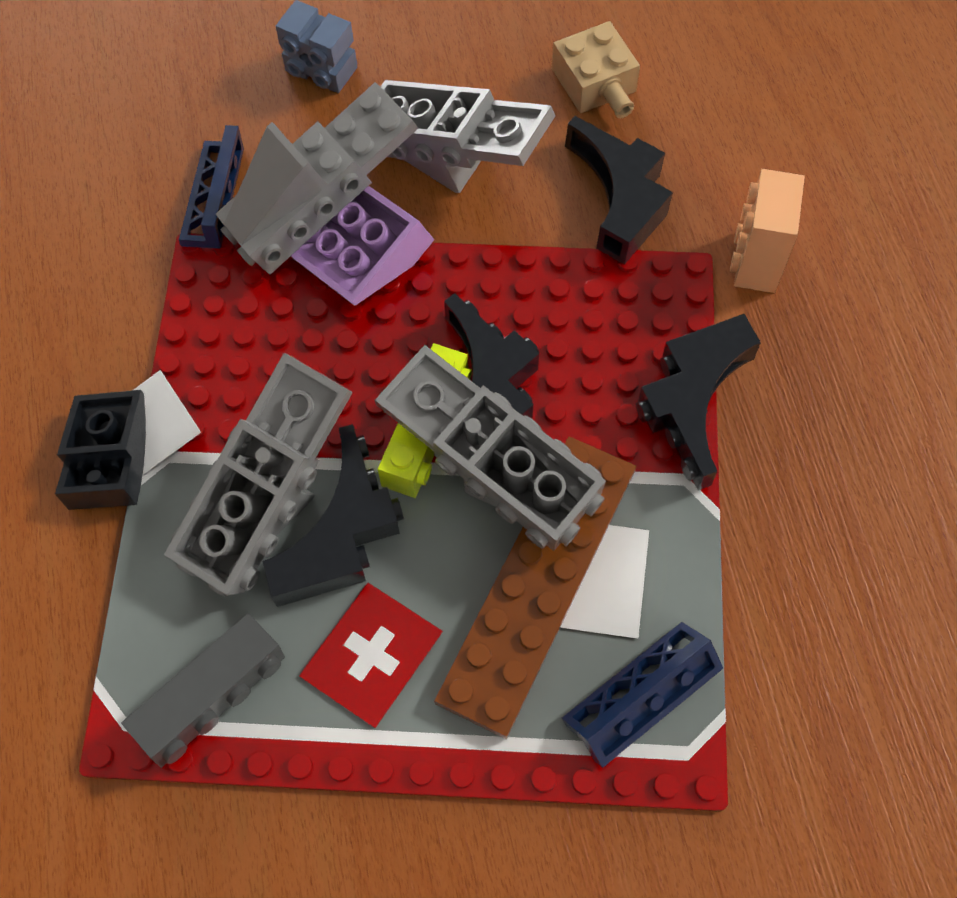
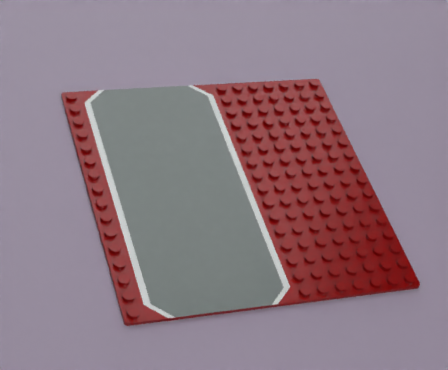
M191 233V235L204 236V234ZM179 234L176 237L151 376L159 370L162 371L201 433L142 476L137 505L127 506L80 760V774L87 778L723 811L728 806L717 394L715 391L712 395L706 413L707 443L717 473L712 485L699 491L693 480L689 481L685 477L681 468L682 459L677 449H672L668 444L665 429L652 433L648 423L641 421L636 410V402H638L641 387L666 378L660 364V358H662L666 342L715 324L712 256L709 253L637 250L624 265L594 248L432 242L413 267L354 306L292 257H289L275 271L268 274L256 262L252 266L249 265L237 251L241 245L238 242L234 245L225 235L221 249L183 247L179 242ZM454 293L463 301H470L478 310L479 316L487 324L493 323L496 325L504 338L515 330L522 338H529L539 350L538 370L519 387L524 389L532 398V419L541 427L544 433L553 440L557 439L564 444L570 436L636 465L635 473L610 525L649 530L639 638L560 628L507 740L436 705L434 700L523 526L517 521L513 524L507 522L495 511V506L467 494L464 488V479L457 473L451 476L444 472L436 464L435 460L437 457H435V454L431 462L432 471L426 485H421L416 498L388 489L391 499H399L404 520L397 521L400 534L362 544L365 547L370 567L363 569L366 579L364 582L277 607L271 598L263 562L258 568L260 576L249 591L223 596L208 587V583L198 576H191L181 571L177 567L176 562L164 555L171 543L174 532L181 525L189 511L192 500L199 493L207 479L211 466L225 447L231 431L240 419H247L284 353L301 361L353 393L316 456V459L319 460L315 467L317 475L311 486L307 489L315 494L314 498L277 535L279 538L277 547L269 557H264L263 560L270 559L296 544L317 524L327 510L337 488L341 472L342 445L339 433L340 427L353 424L356 436L364 435L369 452V457L363 458L366 470L374 468L379 489L384 488L381 487L378 467L398 422L376 405L375 399L424 345L431 349L433 343L468 354L462 339L445 319L444 301ZM468 354V369L472 370L471 360ZM367 583L375 586L443 631L376 728L299 677ZM249 613L280 646L285 656L281 661L280 668L267 679L261 678L252 686L249 696L241 704L235 707L230 706L219 716V722L212 730L204 735H197L188 743L186 752L177 761L171 764L166 763L162 768L159 767L123 727L121 722ZM679 623H685L710 639L723 669L603 768L593 760L583 740L573 733L562 720L563 716ZM684 638L672 647V650L683 649L690 641ZM660 664L649 666L642 672V675L653 673L660 667ZM630 688L619 690L612 696V699L622 698L629 692ZM599 713L589 714L579 723L586 727L598 717Z

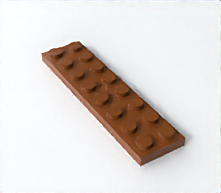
M570 436L566 440L565 445L571 450L572 455L581 462L595 467L601 473L602 478L606 480L601 494L605 500L591 517L585 513L578 521L577 525L581 529L567 546L560 543L554 551L547 545L544 548L538 547L526 536L527 529L522 527L434 700L436 705L506 740L636 470V465Z

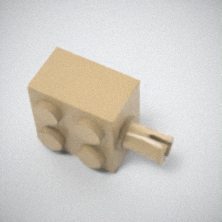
M611 21L553 42L552 70L580 114L606 103H609L617 118H624L632 113L634 103L627 95L637 90L640 64Z

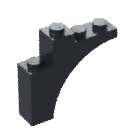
M574 116L567 126L565 147L578 155L593 169L605 189L609 204V213L600 225L596 249L625 265L668 214L673 192L655 183L661 174L665 152L639 138L631 145H628L594 125Z
M454 293L444 301L445 319L458 333L467 349L473 370L472 382L480 388L484 385L493 393L501 394L509 401L512 408L522 416L526 415L532 418V398L519 386L538 370L539 350L529 338H522L515 330L504 338L496 325L493 323L487 324L479 316L478 310L470 301H463Z
M745 314L667 341L662 358H660L661 368L666 378L642 386L638 402H636L639 418L643 423H648L652 433L665 429L668 444L672 449H677L682 459L681 468L685 477L689 481L693 480L698 491L711 486L717 473L706 436L708 403L718 386L731 373L755 359L761 344Z
M353 424L339 428L342 445L341 472L337 488L327 510L317 524L296 544L284 552L262 561L271 598L277 607L366 581L363 569L370 567L365 547L362 544L400 534L397 521L404 520L399 499H391L387 487L379 489L374 468L366 470L363 458L369 457L364 435L356 436Z

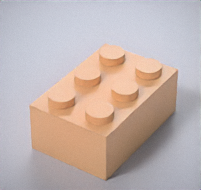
M761 169L757 183H750L747 203L743 205L740 223H738L734 244H737L736 252H733L730 272L736 273L735 287L775 293L798 235L805 175Z

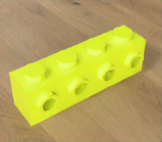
M433 343L431 347L433 352L471 380L472 370L468 369V354ZM399 423L378 467L381 487H387L395 492L416 498L421 485H426L430 477L434 451Z

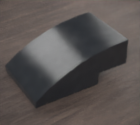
M142 390L74 396L57 456L64 464L55 495L68 510L137 505L144 468L146 440L145 400Z

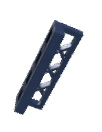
M225 125L222 141H204L179 237L180 245L183 247L221 249L224 234L220 229L224 224L217 217L216 213L234 195L244 152L239 126ZM211 153H219L216 163L210 159ZM213 176L211 186L208 188L204 184V180ZM207 200L205 211L202 213L197 207ZM201 225L204 236L191 235V231Z
M681 622L563 716L562 720L573 733L583 740L593 760L603 768L719 673L723 666L711 640ZM686 638L690 641L683 649L672 650V647L682 639ZM660 664V667L653 673L642 675V672L649 666ZM630 688L629 692L622 698L612 699V696L619 690ZM599 713L598 717L586 727L579 723L589 714Z

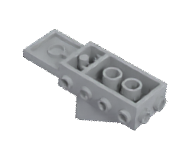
M385 80L381 85V88L418 127L412 135L387 157L405 160L455 193L462 191L481 161L524 166L555 118L551 105L494 100L490 89Z
M376 82L325 128L317 121L293 144L271 122L265 129L237 195L216 213L217 217L224 224L220 230L234 245L237 242L241 245L237 251L249 265L252 266L256 262L268 274H271L372 182L366 175L412 135L418 127Z
M426 345L419 350L375 399V403L380 409L434 451L435 457H437L435 462L444 472L451 476L457 473L464 479V488L467 494L495 506V511L507 522L513 524L517 521L527 529L526 536L540 548H544L547 545L554 551L560 543L567 546L581 529L577 525L578 521L585 513L591 517L605 500L601 494L606 480L602 478L601 473L595 467L581 462L572 455L571 450L564 443L557 439L553 440L544 433L532 418L526 415L522 416L513 409L509 401L501 394L493 393L484 385L481 388Z
M284 353L247 419H240L231 431L225 447L211 466L207 479L199 493L192 500L189 511L181 525L174 532L171 543L164 555L176 562L177 567L181 571L191 576H198L206 581L208 587L220 595L228 596L249 591L260 576L258 568L264 557H269L277 547L279 542L277 535L314 498L315 494L307 489L311 486L317 475L315 467L319 460L316 459V456L353 392Z

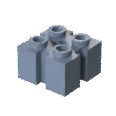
M295 0L276 24L279 44L284 50L282 58L285 71L295 77H301L306 80L310 76L317 86L339 93L358 67L355 49L350 48L354 41L351 22L330 13L326 17L321 16L318 13V8Z

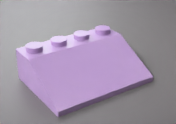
M368 186L290 257L355 306L413 267L435 239L419 220Z

